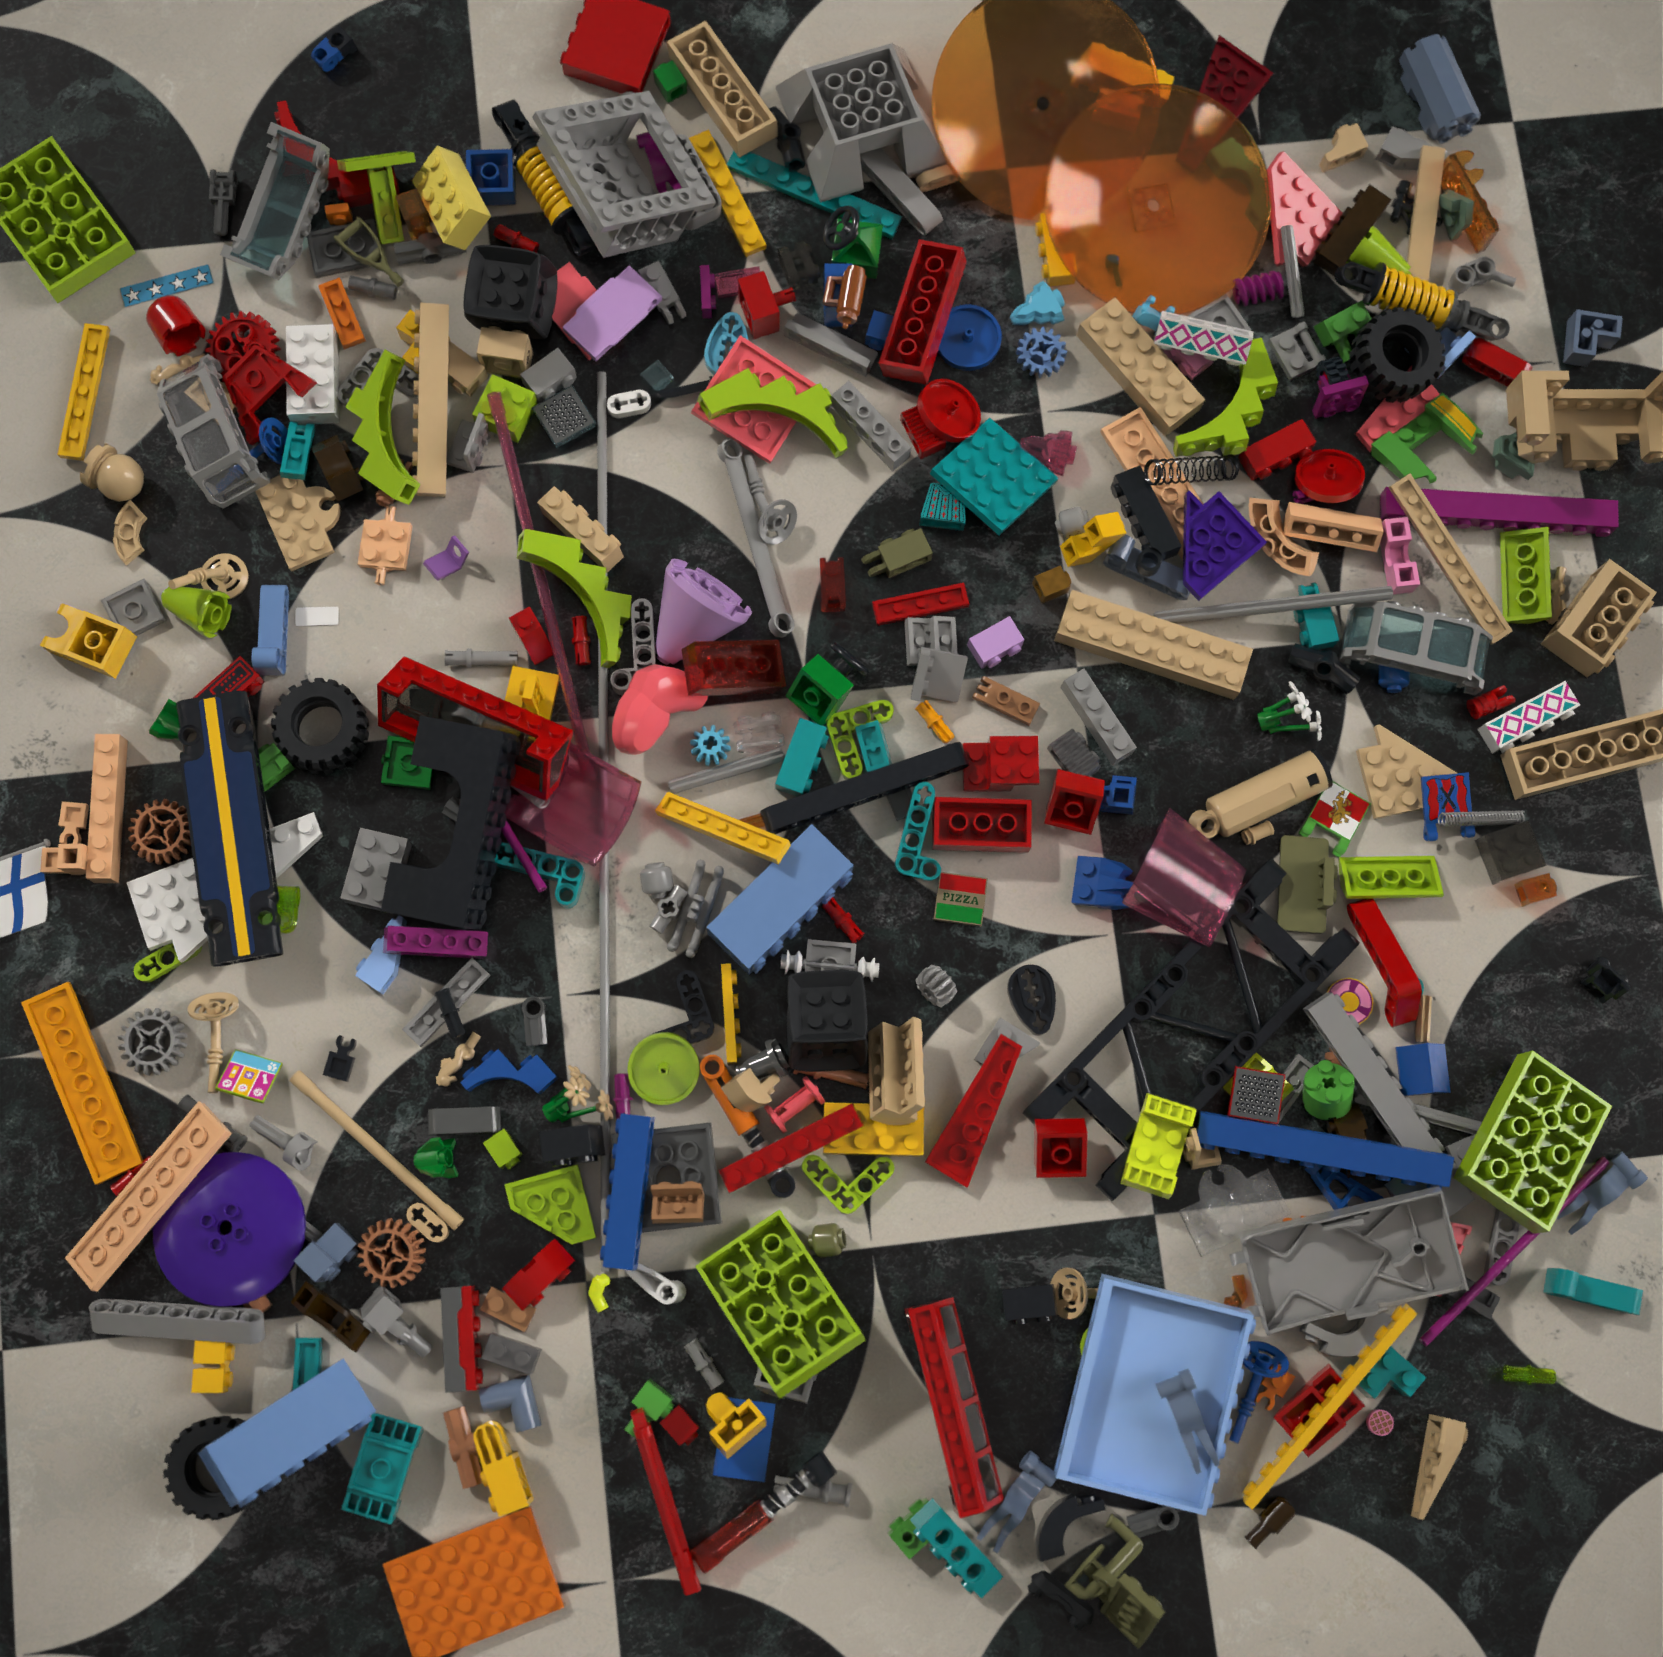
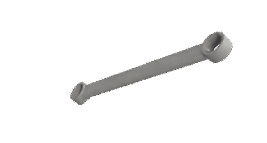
M727 438L718 446L717 454L726 464L770 613L769 629L773 635L785 637L794 629V619L786 612L767 544L760 538L758 533L759 518L741 460L743 447L732 438ZM728 446L734 449L736 457L728 455ZM779 618L786 623L787 631L779 628Z

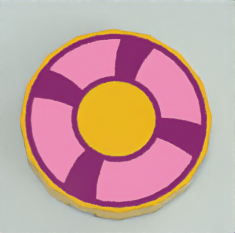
M1352 978L1339 979L1326 990V993L1329 992L1340 996L1345 1003L1343 1009L1348 1016L1351 1014L1358 1024H1361L1370 1016L1374 1003L1372 993L1361 981Z

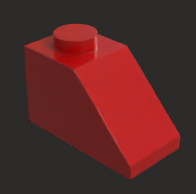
M530 606L509 617L514 631L534 665L556 654Z

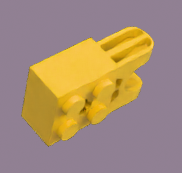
M60 604L57 613L64 616L68 621L67 631L64 635L57 638L45 636L40 646L56 656L116 679L137 636L125 626L69 605Z
M495 1420L484 1423L475 1430L473 1439L483 1471L480 1472L481 1480L484 1487L489 1486L492 1495L488 1498L493 1513L497 1512L498 1516L501 1517L529 1506L534 1499L518 1451L512 1453L503 1425Z

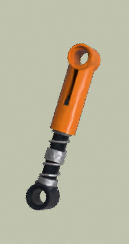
M717 1055L704 1057L700 1063L701 1074L738 1136L742 1135V1137L746 1138L748 1147L752 1148V1153L768 1146L769 1143L761 1135L762 1131L757 1129L760 1122L754 1112H745L736 1108L721 1089L717 1080L721 1078L724 1084H726L733 1078L723 1060ZM709 1062L718 1063L719 1071L716 1074L712 1075L706 1072L705 1067ZM782 1167L766 1175L771 1191L776 1197L787 1198L793 1194L795 1181L786 1169L784 1170ZM779 1179L789 1181L790 1189L787 1192L781 1193L776 1189V1182Z

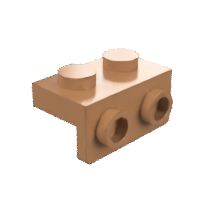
M687 1181L683 1184L661 1182L658 1185H651V1193L653 1195L651 1220L653 1224L703 1222L705 1194L700 1183Z

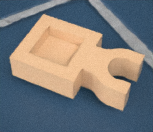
M62 802L59 826L65 829L60 835L59 843L67 844V838L73 835V844H81L79 829H86L89 811L88 804Z

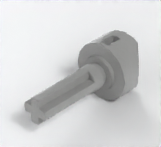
M260 1116L254 1117V1121L250 1123L251 1129L284 1149L283 1161L299 1171L309 1167L313 1145L318 1141L303 1132L292 1137Z

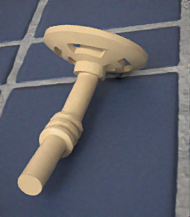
M224 553L208 559L202 568L191 570L187 575L169 580L168 585L173 590L188 584L196 585L201 583L203 589L213 590L206 581L211 578L218 586L217 591L226 593L231 599L238 596L245 589L249 575L246 565L240 558ZM217 560H220V562L215 563L211 568H209L212 563H214ZM232 560L237 563L241 571L235 572L228 562ZM237 580L240 581L234 589L227 592L226 589L232 587Z
M226 992L202 995L194 999L188 1006V1014L193 1019L211 1021V1049L208 1050L210 1055L207 1057L210 1059L207 1061V1064L210 1065L208 1093L211 1094L218 1093L215 1087L219 1081L220 1065L223 1063L221 1061L223 1059L221 1055L223 1054V1050H221V1019L231 1015L239 1007L238 998ZM201 1006L199 1013H195L197 1008Z
M1073 1268L1060 1269L1055 1273L1050 1283L1054 1284L1057 1313L1064 1319L1079 1317L1086 1308L1088 1298H1096L1098 1288H1087L1083 1276ZM1068 1274L1074 1275V1276L1077 1277V1279H1075V1278H1068V1279H1067L1066 1275H1068ZM1059 1284L1063 1285V1299L1059 1300L1058 1295ZM1070 1301H1075V1304L1072 1305V1304H1070L1069 1302H1070ZM1066 1307L1069 1308V1309H1075V1308H1076V1312H1073V1313L1068 1312L1067 1310H1065V1308H1066Z

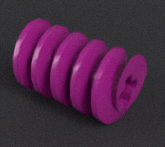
M1270 271L1268 274L1265 272L1259 276L1257 274L1252 275L1251 278L1246 276L1242 280L1240 278L1234 279L1232 290L1235 303L1239 304V301H1242L1243 306H1248V299H1250L1254 305L1257 303V297H1259L1261 303H1264L1266 295H1268L1270 301H1273L1275 293L1279 299H1283L1284 283L1280 272Z

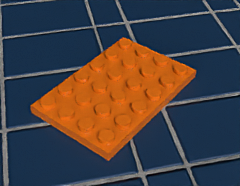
M531 1506L383 1563L413 1657H440L565 1607Z

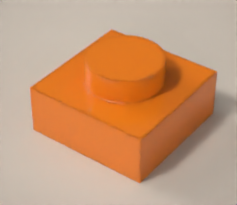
M348 203L325 205V213L330 225H344L347 222H353L352 212Z

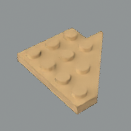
M1374 726L1378 745L1361 748L1356 751L1368 800L1371 803L1373 819L1422 810L1421 777L1455 774L1456 772L1383 726Z

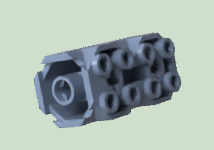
M1439 34L1422 38L1415 43L1416 48L1412 51L1410 47L1407 48L1399 59L1404 70L1401 81L1407 95H1410L1413 100L1419 103L1421 111L1418 119L1424 132L1431 139L1438 140L1442 144L1449 141L1452 137L1458 135L1463 137L1471 133L1473 130L1472 126L1480 119L1481 114L1444 36L1441 38Z

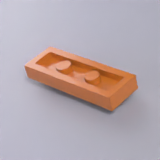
M340 277L318 285L343 348L347 349L366 342Z

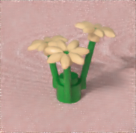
M571 1065L567 1066L572 1076L570 1083L567 1081L563 1082L565 1088L550 1098L551 1101L543 1105L542 1108L544 1116L550 1122H555L559 1119L563 1123L570 1118L596 1111L598 1113L604 1112L605 1121L613 1120L611 1111L613 1106L609 1104L610 1096L604 1090H600L601 1096L597 1097L599 1103H596V1106L567 1113L569 1110L567 1102L569 1100L572 1101L574 1107L577 1106L578 1102L583 1107L586 1106L585 1098H589L590 1095L582 1090L585 1088L589 1091L591 1083L585 1079L586 1075L581 1074L578 1067Z

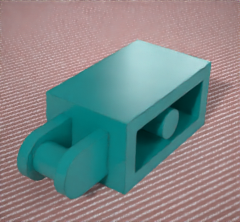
M1316 582L1311 583L1310 586H1298L1299 596L1320 594ZM1331 607L1294 610V619L1296 623H1299L1301 629L1299 637L1303 646L1320 650L1334 647L1338 643L1339 636Z

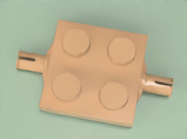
M386 506L385 519H364L357 565L362 568L376 570L375 584L385 585L386 572L393 570L406 571L413 526L411 523L394 520L396 511L394 506Z

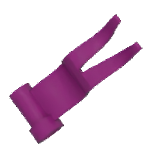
M645 132L636 135L639 149H645L658 192H667L665 182H668L673 190L682 189L650 133Z

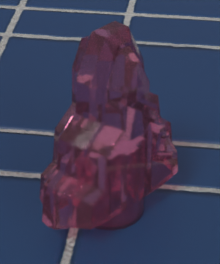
M1063 430L1058 434L1048 433L1044 437L1030 436L1021 438L1019 446L1028 454L1037 457L1041 464L1050 468L1052 473L1063 476L1066 464L1073 465L1077 446L1071 445L1073 432Z

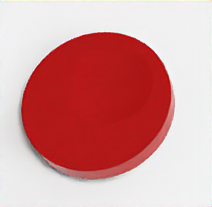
M935 379L929 382L918 396L917 404L920 417L927 428L939 438L949 442H963L978 430L981 423L979 405L973 395L961 384L949 379Z
M1335 449L1316 450L1304 456L1298 462L1295 474L1296 484L1302 493L1314 500L1325 503H1339L1352 499L1362 490L1365 479V470L1361 462L1351 454Z

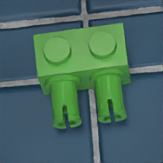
M1361 300L1315 325L1314 329L1323 347L1329 344L1335 345L1344 363L1350 360V351L1353 350L1347 339L1348 334H1354L1356 338L1359 330L1372 318Z
M650 1378L633 1399L632 1403L637 1406V1409L643 1407L647 1422L650 1420L657 1421L659 1417L665 1419L674 1406L671 1401L674 1397ZM631 1419L625 1431L635 1438L634 1424Z

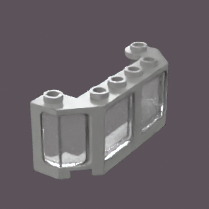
M207 354L192 366L167 380H161L157 395L160 400L159 408L169 422L167 424L168 429L177 441V451L185 460L186 465L184 467L187 474L194 479L211 504L225 508L271 483L267 472H259L256 465L258 461L251 456L219 381L222 378L220 373L224 371L220 361Z

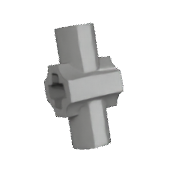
M674 885L668 897L659 901L657 905L659 911L649 927L663 934L670 921L678 918L680 914L679 907L688 892ZM673 905L674 912H668L667 915L664 914L663 907Z

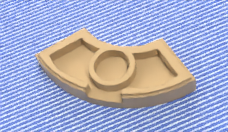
M131 500L121 508L114 523V547L119 558L126 566L145 551L140 544L139 533L147 517Z

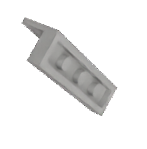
M796 313L793 320L788 319L784 326L785 337L865 377L878 356L877 351L800 313Z

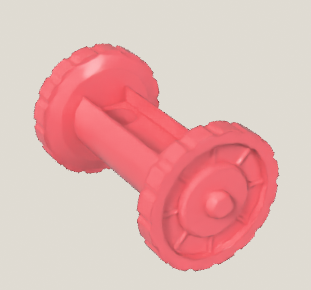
M807 1076L802 1078L805 1086L775 1109L769 1105L764 1107L771 1118L772 1124H775L783 1134L787 1132L784 1125L787 1121L815 1100L821 1105L825 1102L819 1092V1088Z

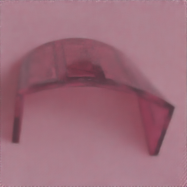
M570 743L559 786L549 797V804L545 808L539 809L522 794H519V796L513 794L505 809L506 818L571 857L595 867L609 852L624 830L635 807L642 781L579 746ZM562 748L551 760V770L556 771ZM538 760L537 764L543 766L544 762Z
M1169 808L1157 828L1158 834L1122 903L1210 947L1235 900L1246 868Z

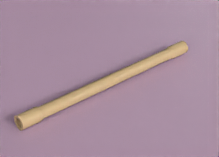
M297 1071L289 1081L297 1089L312 1099L432 1208L448 1226L455 1231L464 1221L462 1216L426 1187L318 1089L316 1084L302 1071Z

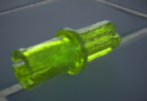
M1504 1365L1503 1373H1506V1375H1503L1504 1381L1526 1382L1527 1385L1532 1383L1555 1384L1556 1372L1554 1369L1533 1368L1531 1365L1526 1367Z

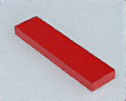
M964 583L872 601L876 624L880 626L904 621L908 617L918 618L969 607V601Z

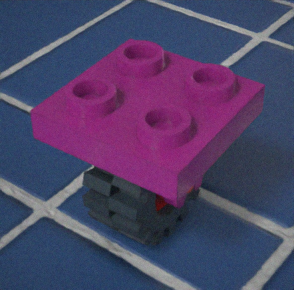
M1340 357L1319 361L1316 368L1318 371L1316 377H1318L1317 383L1320 392L1312 410L1315 418L1322 416L1327 418L1341 411L1350 412L1357 409L1369 385L1367 377L1362 376L1351 379L1348 370L1345 369L1346 365L1345 363L1343 364V360Z

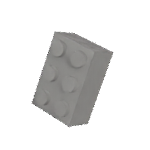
M360 828L340 898L348 904L380 911L390 862L407 864L412 843L407 838Z

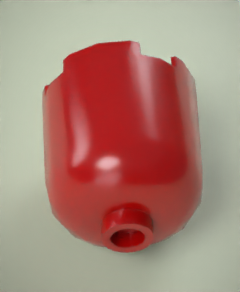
M167 295L158 298L149 306L146 314L147 324L166 354L175 353L176 356L188 354L197 348L195 343L200 338H205L206 330L183 299Z

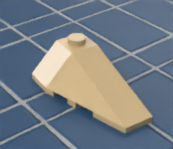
M1429 1414L1411 1513L1412 1517L1424 1520L1458 1457L1462 1445L1467 1440L1468 1430L1465 1428L1466 1423Z

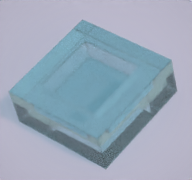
M659 360L655 361L640 374L644 382L653 391H660L673 380V375Z

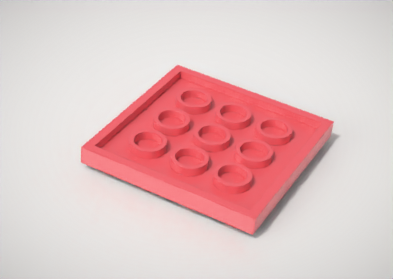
M740 335L705 391L749 368L752 374L755 373L760 381V388L784 375L787 381L790 380L795 386L796 395L816 384ZM698 402L691 411V414L728 438H732L769 464L797 422L777 413L758 410L731 412L709 421Z

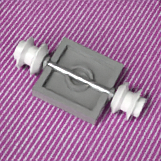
M808 939L806 959L802 961L803 956L800 951L796 955H790L789 950H787V954H782L780 969H785V974H787L788 970H794L795 973H799L802 966L805 971L852 970L861 972L863 978L870 977L871 982H873V977L878 978L879 963H875V958L871 962H866L865 958L862 957L857 966V963H855L856 944Z

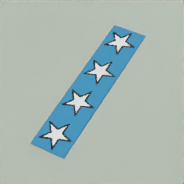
M207 264L120 288L124 305L127 307L211 284L213 280Z

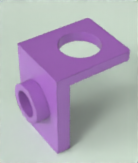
M454 535L451 537L445 551L425 560L423 565L439 581L462 569L469 551ZM454 545L459 548L461 557L455 553Z

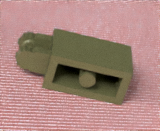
M921 528L918 530L909 529L897 539L888 538L882 541L880 546H878V550L863 556L861 560L863 564H869L880 559L882 564L869 569V577L886 572L888 578H891L931 561L933 552Z

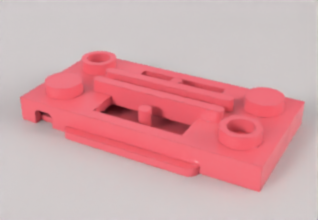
M569 262L557 270V295L552 319L570 342L576 344L585 357L591 360L592 357L563 331V326L577 314L576 309L597 290L587 277H581Z

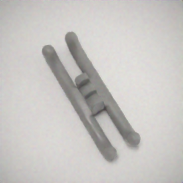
M704 860L696 862L695 871L687 891L688 894L685 897L671 940L667 945L668 951H676L687 921L696 923L691 942L686 950L688 958H693L698 951L724 874L722 866L715 867L713 878L704 900L703 896L697 895L706 864Z

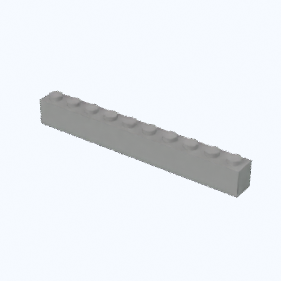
M1327 992L1303 1008L1340 1064L1353 1074L1355 1086L1395 1144L1443 1153L1442 1151L1445 1149L1437 1138L1433 1139L1428 1132L1430 1130L1428 1123L1422 1117L1419 1118L1414 1112L1416 1106L1408 1096L1404 1097L1400 1089L1402 1086L1394 1076L1390 1077L1385 1070L1388 1068L1385 1061L1379 1055L1376 1057L1371 1048L1374 1046L1366 1035L1362 1036L1358 1031L1359 1024L1351 1014L1348 1016L1343 1009L1345 1003L1340 996ZM1454 1162L1450 1187L1442 1186V1193L1449 1216L1454 1215L1475 1200L1471 1194L1473 1191L1453 1178L1458 1169Z

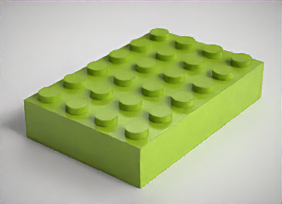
M52 136L0 168V225L57 304L136 254L128 239Z
M1533 1050L1517 1054L1453 1178L1533 1234L1550 1232L1612 1106Z
M780 1209L695 1266L779 1399L866 1341L862 1332Z

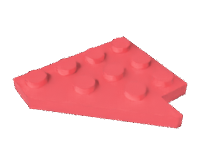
M1282 151L1277 154L1266 170L1275 265L1280 266L1285 262L1280 229L1282 226L1292 225L1297 260L1304 267L1308 266L1316 254V249L1322 241L1327 239V234L1334 224L1338 223L1343 213L1296 163Z

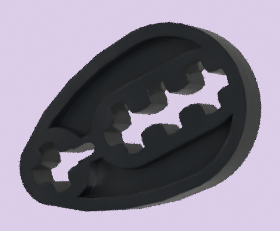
M1029 964L1021 966L1010 976L1007 983V994L1011 1006L1022 1024L1032 1034L1043 1035L1050 1029L1056 1007L1054 982L1049 972L1038 965ZM1025 970H1028L1029 974H1034L1031 984L1033 986L1036 985L1037 989L1034 990L1033 994L1040 999L1036 1003V1007H1033L1032 1003L1027 1002L1031 994L1029 991L1024 990L1028 985L1027 980L1021 978L1025 974ZM1036 1012L1040 1021H1045L1046 1023L1042 1030L1033 1026V1023L1036 1022Z

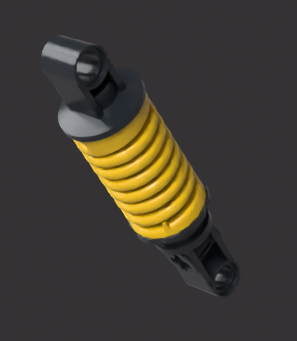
M513 99L492 107L493 118L511 145L514 156H516L513 163L514 167L523 176L527 187L531 190L540 208L549 219L554 233L566 235L578 256L598 249L539 150L537 143L540 136L531 128L517 101Z

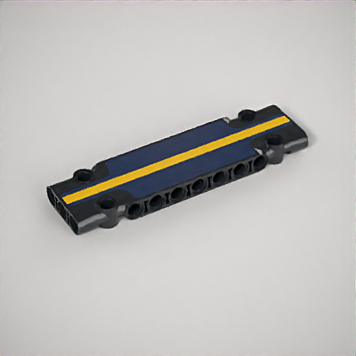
M231 691L180 700L176 703L180 728L178 738L182 743L183 751L180 752V764L201 913L205 917L203 928L208 938L211 966L220 967L281 956L284 953L280 931L281 917L277 910L279 892L259 750L256 741L253 739L255 729L251 724L247 692ZM241 724H246L245 731L236 734L237 727ZM191 733H197V737L194 741H187V738ZM271 913L273 916L272 921L267 925H263V917ZM218 922H222V930L219 933L214 934V925Z

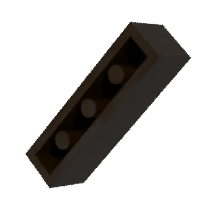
M1369 184L1365 191L1360 189L1352 200L1355 202V205L1352 208L1348 206L1340 217L1343 220L1341 224L1335 223L1327 234L1330 239L1327 243L1322 241L1316 249L1315 253L1318 255L1314 263L1335 277L1336 269L1346 264L1392 199L1371 184Z

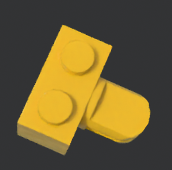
M715 1393L707 1401V1412L717 1424L709 1432L710 1438L727 1459L767 1426L766 1418L750 1399L746 1400L738 1408L723 1393Z

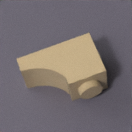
M1357 123L1350 126L1343 125L1336 130V134L1331 141L1333 149L1324 154L1319 167L1324 173L1364 156L1369 145Z

